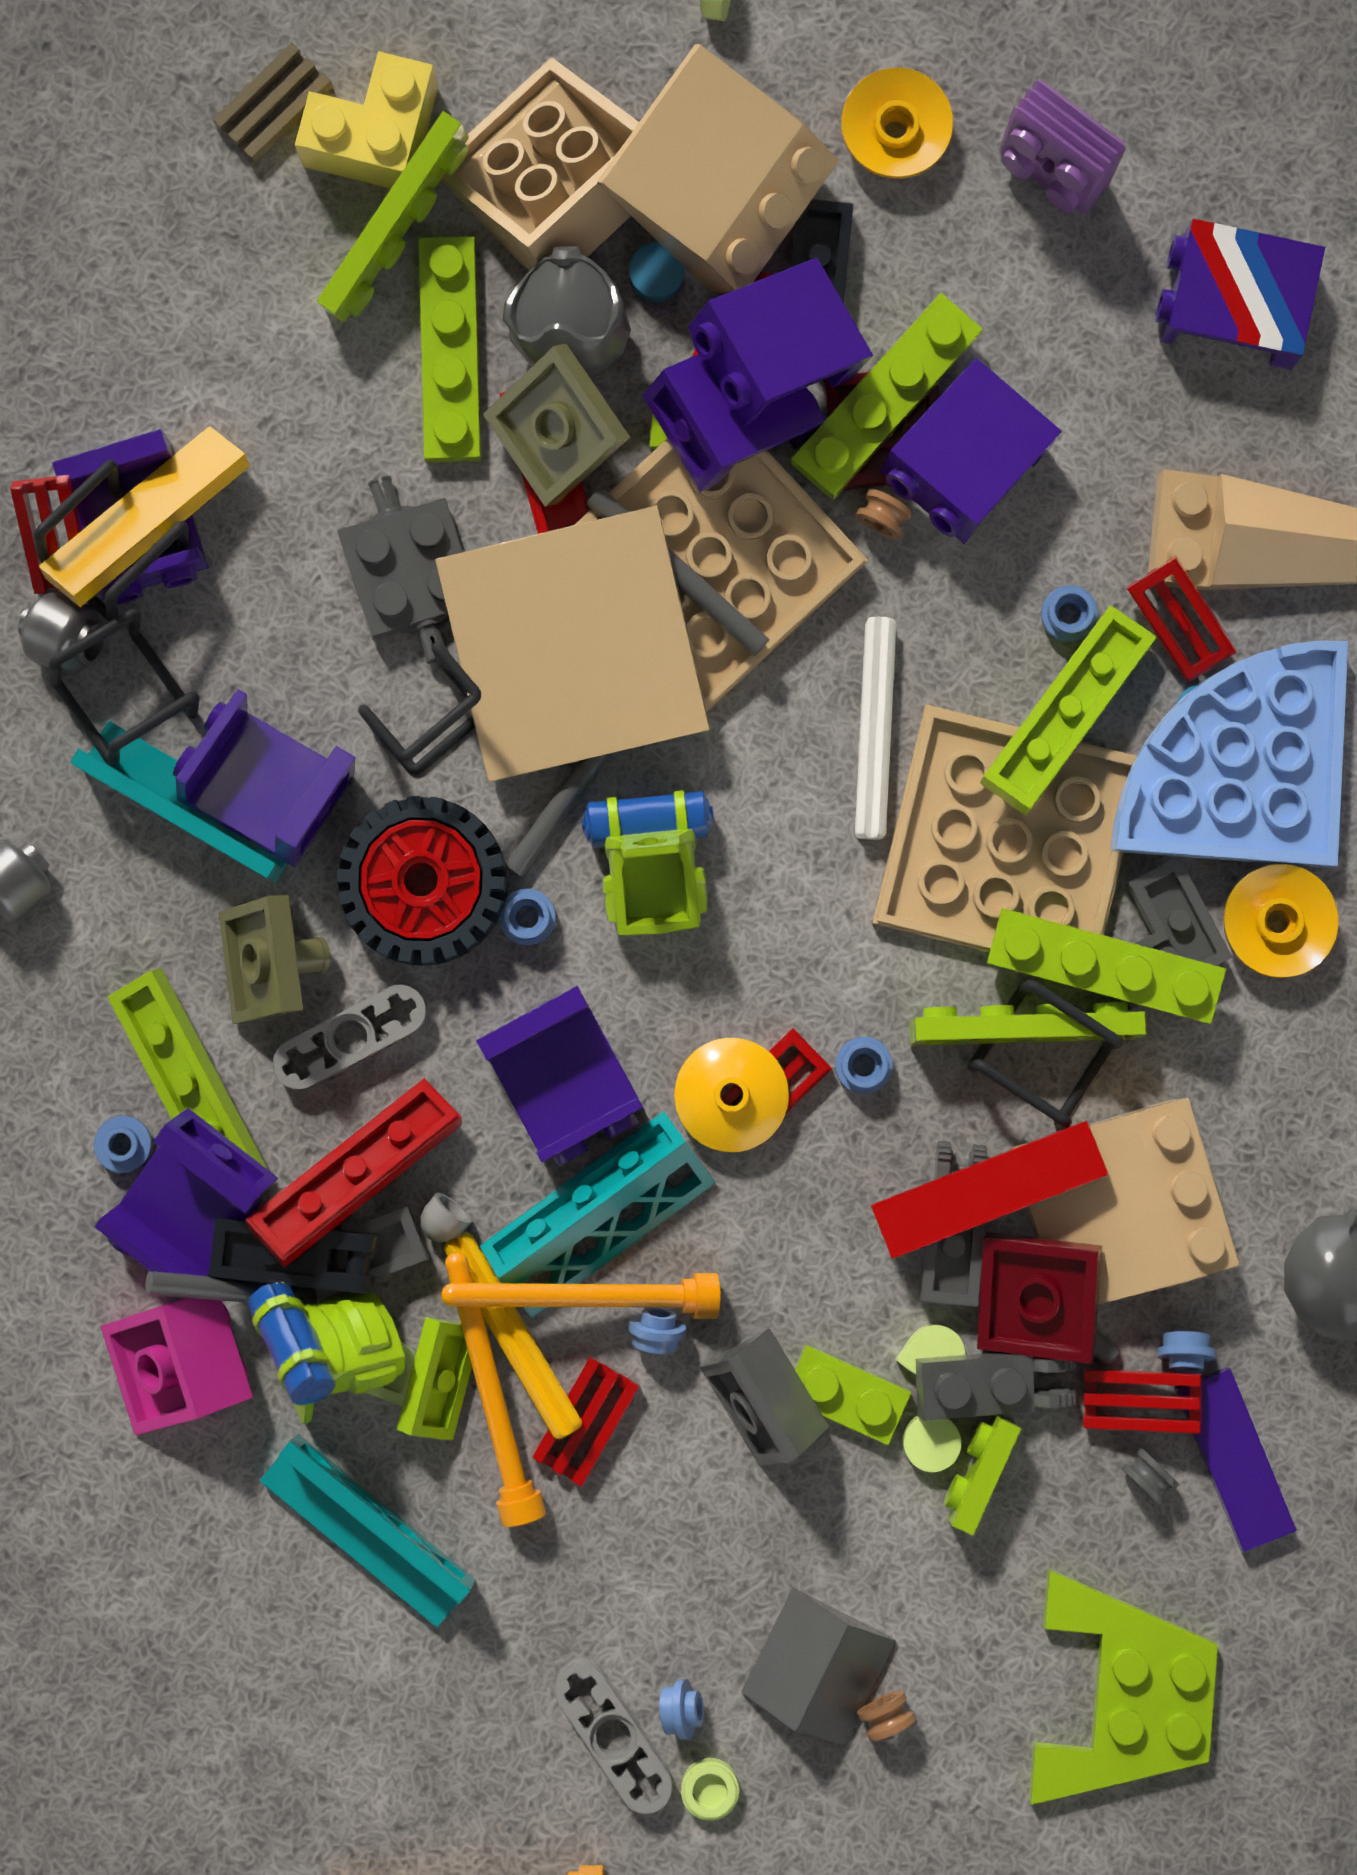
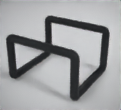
M108 460L103 463L34 531V541L37 557L41 563L50 557L46 535L106 477L109 491L114 497L120 500L127 494L120 487L118 465L114 460ZM184 521L177 522L109 588L105 594V603L96 595L88 600L87 603L107 621L110 622L119 616L117 597L170 545L178 552L189 549L187 523Z
M137 609L126 611L57 653L49 661V677L52 687L103 759L112 768L117 767L120 763L121 748L182 710L192 719L198 715L199 695L196 692L184 694L140 632L141 614ZM129 624L130 637L176 701L120 735L108 746L63 683L60 666Z
M438 642L432 645L431 650L441 669L464 694L466 699L406 750L367 705H361L358 708L360 716L401 765L414 775L422 773L475 728L472 715L418 762L415 763L412 760L478 704L482 696L481 690L444 646Z
M1027 980L1017 987L1007 1005L1014 1006V1013L1026 994L1032 992L1106 1040L1064 1105L1058 1110L983 1061L994 1044H981L969 1061L968 1069L971 1072L979 1071L1054 1120L1056 1128H1068L1072 1124L1069 1116L1111 1051L1123 1046V1039L1038 982Z

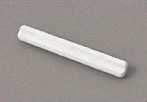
M880 616L867 619L864 638L855 835L857 838L865 840L883 839L886 835L896 621L892 618Z

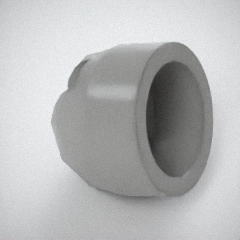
M436 1193L420 1216L421 1229L427 1238L435 1242L455 1240L472 1221L463 1207L442 1193Z

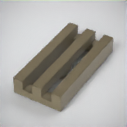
M291 42L212 120L215 126L255 164L302 118L309 91L326 95L333 86L331 80L324 73L321 74L308 58L305 59L301 55L300 50ZM295 65L297 68L234 128L232 125ZM307 78L312 82L253 142L250 143L246 140Z

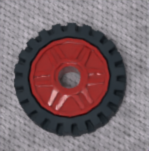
M410 796L404 800L388 802L377 811L373 810L364 817L365 821L359 827L356 826L349 835L350 840L346 847L343 846L339 857L341 862L339 869H337L336 880L339 889L338 897L345 914L344 916L351 928L371 949L388 959L403 964L417 966L439 965L470 953L471 950L480 945L489 936L491 930L496 926L507 895L506 864L500 846L492 832L477 816L466 808L446 801L443 798ZM420 867H430L436 871L438 876L435 890L426 896H415L408 887V879L411 873Z

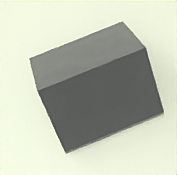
M770 1328L722 1353L700 1367L759 1466L792 1462L829 1428L828 1423Z
M792 1587L741 1693L795 1732L845 1745L858 1719L856 1712L865 1705L896 1640Z

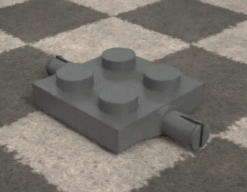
M391 476L381 477L386 498L383 496L378 478H375L368 483V486L371 489L378 513L368 521L338 529V537L372 641L399 632L418 633L426 657V663L432 664L436 662V658L431 650V640L434 643L442 644L447 650L439 626L449 619L435 559L462 553L463 550L446 498L415 507L400 506Z

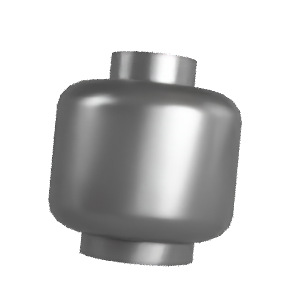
M48 593L39 597L31 606H28L23 611L18 623V632L21 636V644L25 655L32 662L49 668V661L54 655L102 627L103 622L101 615L89 604L85 603L79 607L67 596ZM107 637L60 666L61 672L77 674L87 669L88 666L91 667L96 664L105 651Z
M0 841V922L2 921L9 925H17L22 922L51 891L49 880L44 874L50 867L49 863L33 846L26 842L18 848L11 843Z

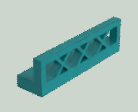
M108 720L100 735L109 746L114 739L127 731ZM137 738L120 749V763L115 768L110 767L94 745L89 754L79 748L69 762L275 884H277L288 866L284 861L178 801L176 777L173 776V770L178 760L142 739Z
M663 1111L482 1243L480 1248L498 1279L503 1284H521L538 1271H552L549 1281L545 1284H579L716 1182ZM685 1163H688L695 1172L694 1175L676 1188H664L667 1176ZM632 1202H644L641 1214L631 1221H618L622 1209ZM586 1236H598L596 1246L585 1255H571L574 1245ZM546 1307L523 1308L533 1318Z
M297 1434L286 1444L278 1454L279 1457L259 1480L437 1628L457 1603L460 1604L470 1592L475 1581L470 1574L300 1434Z

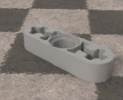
M393 985L281 1044L276 1050L273 1058V1070L277 1079L283 1085L292 1089H309L413 1035L426 1022L428 1015L426 1000L419 991L410 986ZM399 995L405 1002L414 1000L417 1008L410 1012L412 1022L407 1026H403L399 1020H393L381 1026L388 1033V1037L378 1042L376 1027L364 1015V1011L374 1006L375 1016L380 1017L393 1009L390 999L394 996ZM347 1021L359 1022L367 1033L365 1046L354 1054L342 1052L335 1042V1034L338 1027ZM323 1033L325 1047L338 1063L328 1068L327 1059L322 1057L308 1066L311 1075L307 1079L303 1080L302 1076L298 1073L289 1075L285 1066L292 1062L290 1052L297 1048L301 1054H310L321 1048L313 1039Z
M579 1658L569 1661L560 1669L556 1678L555 1697L558 1704L624 1803L631 1810L641 1814H651L661 1810L668 1803L672 1793V1775L668 1766L603 1669L589 1659ZM575 1673L582 1680L590 1676L595 1679L596 1682L591 1687V1695L599 1707L606 1699H609L614 1705L596 1713L589 1724H586L581 1718L589 1715L591 1710L584 1698L577 1695L571 1699L566 1693L571 1688L570 1676ZM608 1720H619L629 1728L631 1734L630 1741L620 1750H607L598 1742L597 1730L601 1724ZM639 1747L646 1753V1755L637 1757V1764L647 1777L657 1773L661 1778L656 1783L657 1795L652 1798L646 1792H641L638 1795L632 1792L636 1786V1777L628 1764L621 1773L614 1767V1765L625 1763L631 1759Z

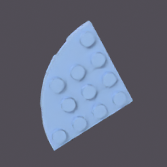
M1348 641L1294 643L1261 652L1226 667L1204 680L1186 694L1162 718L1145 741L1131 766L1120 795L1114 819L1110 851L1323 868L1338 866Z

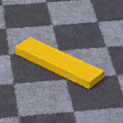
M209 426L39 565L45 579L81 607L143 556L177 522L185 521L249 468L250 464L245 453Z

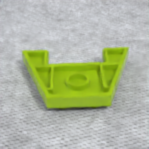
M1047 1568L1043 1627L1049 1630L1100 1634L1091 1747L1033 1742L1029 1790L1030 1804L1034 1805L1208 1763L1218 1644L1206 1637Z

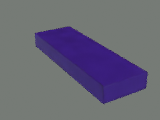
M1226 1367L1202 1377V1432L1200 1434L1193 1433V1436L1239 1549L1246 1552L1297 1531L1231 1369ZM1190 1386L1174 1388L1177 1396L1189 1397ZM1183 1409L1186 1419H1189V1410Z

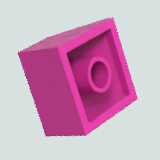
M183 1298L100 1326L135 1435L198 1419L253 1398L248 1383L247 1367L240 1358L230 1327V1314L222 1301Z

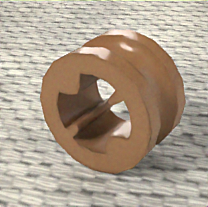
M870 489L865 497L868 501V506L866 508H859L855 515L856 518L863 525L890 539L899 540L903 533L900 524L903 521H909L913 512L908 506L891 495Z
M903 1690L892 1691L866 1703L856 1712L861 1721H867L869 1724L866 1735L870 1741H878L893 1736L915 1722L916 1717L913 1711L905 1710L903 1704L907 1697Z

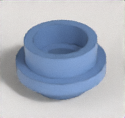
M1073 585L1061 586L1053 590L1046 597L1041 608V621L1045 630L1050 636L1062 642H1076L1085 638L1096 625L1098 619V608L1092 595L1085 589ZM1064 605L1075 607L1079 613L1078 621L1074 624L1064 623L1059 617L1060 607Z
M521 889L510 894L505 899L499 917L500 927L507 938L523 946H532L543 942L552 933L556 922V913L552 902L546 895L534 889ZM532 907L538 912L539 918L535 926L523 928L518 924L517 914L522 908Z
M858 1037L845 1043L839 1050L835 1069L840 1082L847 1089L855 1093L868 1094L881 1089L888 1082L892 1073L893 1063L889 1050L880 1041L871 1037ZM861 1054L870 1056L874 1061V1070L866 1077L859 1076L853 1069L854 1059Z
M131 1116L110 1118L96 1132L94 1138L95 1155L98 1161L110 1171L117 1173L135 1171L142 1167L150 1157L152 1151L150 1131L143 1122ZM120 1133L126 1134L131 1140V1149L123 1156L117 1154L113 1149V1140Z
M649 1307L643 1309L641 1315L630 1318L628 1330L633 1334L632 1344L635 1348L648 1353L670 1354L678 1350L679 1341L685 1338L686 1325L677 1320L676 1313L671 1310Z
M1192 1331L1167 1332L1163 1334V1346L1157 1348V1358L1169 1361V1370L1201 1372L1204 1371V1362L1216 1359V1350L1210 1347L1209 1334Z
M687 1679L677 1680L674 1686L662 1688L659 1709L664 1733L666 1735L677 1734L680 1740L692 1739L695 1727H701L704 1721V1704L700 1691H693L691 1683Z

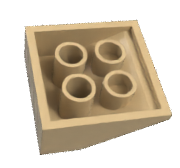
M695 44L597 183L704 287L711 292L726 294L755 281L839 160L803 122L701 44Z
M551 57L468 134L469 139L465 144L469 146V150L463 163L453 175L445 173L441 182L528 270H531L545 256H550L553 253L554 247H579L580 252L588 257L631 217L597 181L639 121Z
M1189 1097L1164 1101L1089 1124L1109 1175L1027 1207L1036 1238L1102 1246L1098 1305L1188 1282L1240 1265ZM1021 1144V1145H1018V1146H1015V1147H1011V1148H1009V1149L1012 1150V1149H1014V1148L1020 1147V1146L1025 1145V1144Z

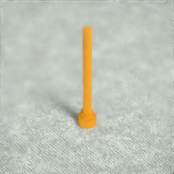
M453 1252L448 1255L445 1266L450 1284L474 1283L467 1257L461 1252ZM456 1307L504 1486L499 1489L501 1499L496 1502L501 1524L503 1527H514L536 1521L544 1517L547 1512L541 1490L534 1489L532 1480H526L481 1308Z
M693 1273L691 1279H681L680 1284L451 1283L442 1289L441 1298L450 1307L680 1308L681 1313H691L692 1319H717L720 1310V1282L717 1273Z

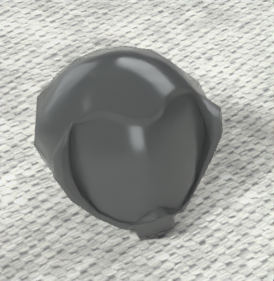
M575 246L554 247L553 253L542 258L524 276L504 303L502 320L509 328L510 342L531 366L536 364L553 346L567 344L588 376L593 378L621 361L631 332L629 320L624 310L625 306L617 286L602 268L583 255L579 247Z
M1349 1210L1347 1214L1320 1216L1296 1237L1284 1261V1292L1298 1318L1321 1336L1350 1342L1357 1340V1210Z

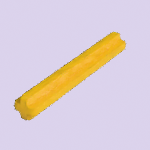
M463 1232L455 1240L450 1239L444 1245V1251L447 1256L453 1252H461L467 1257L474 1283L501 1284L472 1234ZM480 1307L486 1323L553 1437L562 1439L578 1430L582 1425L581 1418L516 1308Z

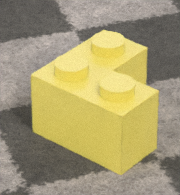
M378 51L364 105L309 91L295 142V147L303 167L391 189L426 137L438 92L433 65Z

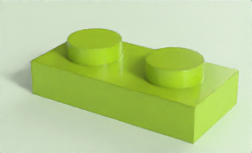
M425 1317L396 1430L410 1436L453 1441L472 1369L460 1322Z
M805 1344L795 1371L821 1414L828 1419L889 1445L912 1392Z
M993 1415L989 1425L981 1421L976 1427L967 1449V1453L974 1456L965 1477L958 1474L954 1477L943 1503L944 1507L950 1509L947 1519L953 1527L974 1535L1021 1431V1428L1014 1422L999 1415Z

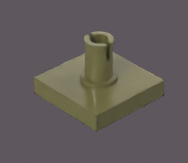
M567 344L553 346L483 413V416L545 507L560 502L630 438Z
M289 894L266 896L219 912L232 1024L257 1022L303 1010L299 974L327 972L331 960L330 949L323 937L294 940Z

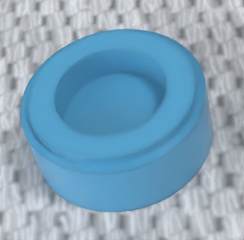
M659 242L646 244L638 249L631 259L629 266L631 286L637 295L646 301L655 303L668 301L674 298L682 289L685 281V267Z

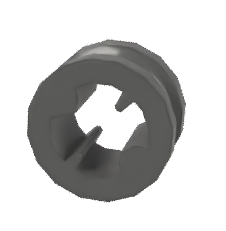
M1140 1448L1136 1453L1138 1455L1137 1462L1134 1465L1125 1464L1121 1469L1160 1506L1165 1501L1163 1499L1164 1491L1169 1488L1175 1490L1179 1483L1146 1451Z

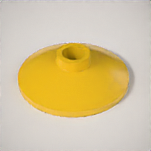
M902 67L881 69L864 77L849 93L841 117L842 137L851 156L867 171L892 179L913 177L930 169L945 153L953 131L952 109L943 90L927 75ZM891 122H899L905 127L906 133L900 138H893L886 133L885 127Z
M1272 864L1250 872L1236 884L1225 905L1223 924L1230 948L1244 965L1265 976L1286 978L1308 972L1326 958L1337 937L1339 917L1337 906L1330 890L1316 875L1295 865ZM1274 911L1280 912L1286 919V927L1281 933L1273 932L1267 925V918Z
M722 1038L701 1046L688 1057L677 1076L674 1098L679 1119L693 1138L714 1150L741 1152L762 1144L776 1132L787 1111L789 1091L784 1071L769 1051L749 1040ZM727 1084H737L743 1091L742 1101L736 1106H728L721 1100V1089Z

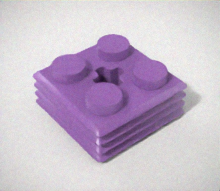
M1042 80L1034 81L1032 88L1027 90L1025 97L1020 98L1018 106L1013 107L1000 145L1001 160L1009 172L1023 180L1028 179L1029 176L1047 189L1046 195L1048 199L1058 209L1067 213H1072L1076 210L1080 214H1088L1091 206L1095 205L1098 197H1101L1105 188L1109 187L1126 150L1124 141Z

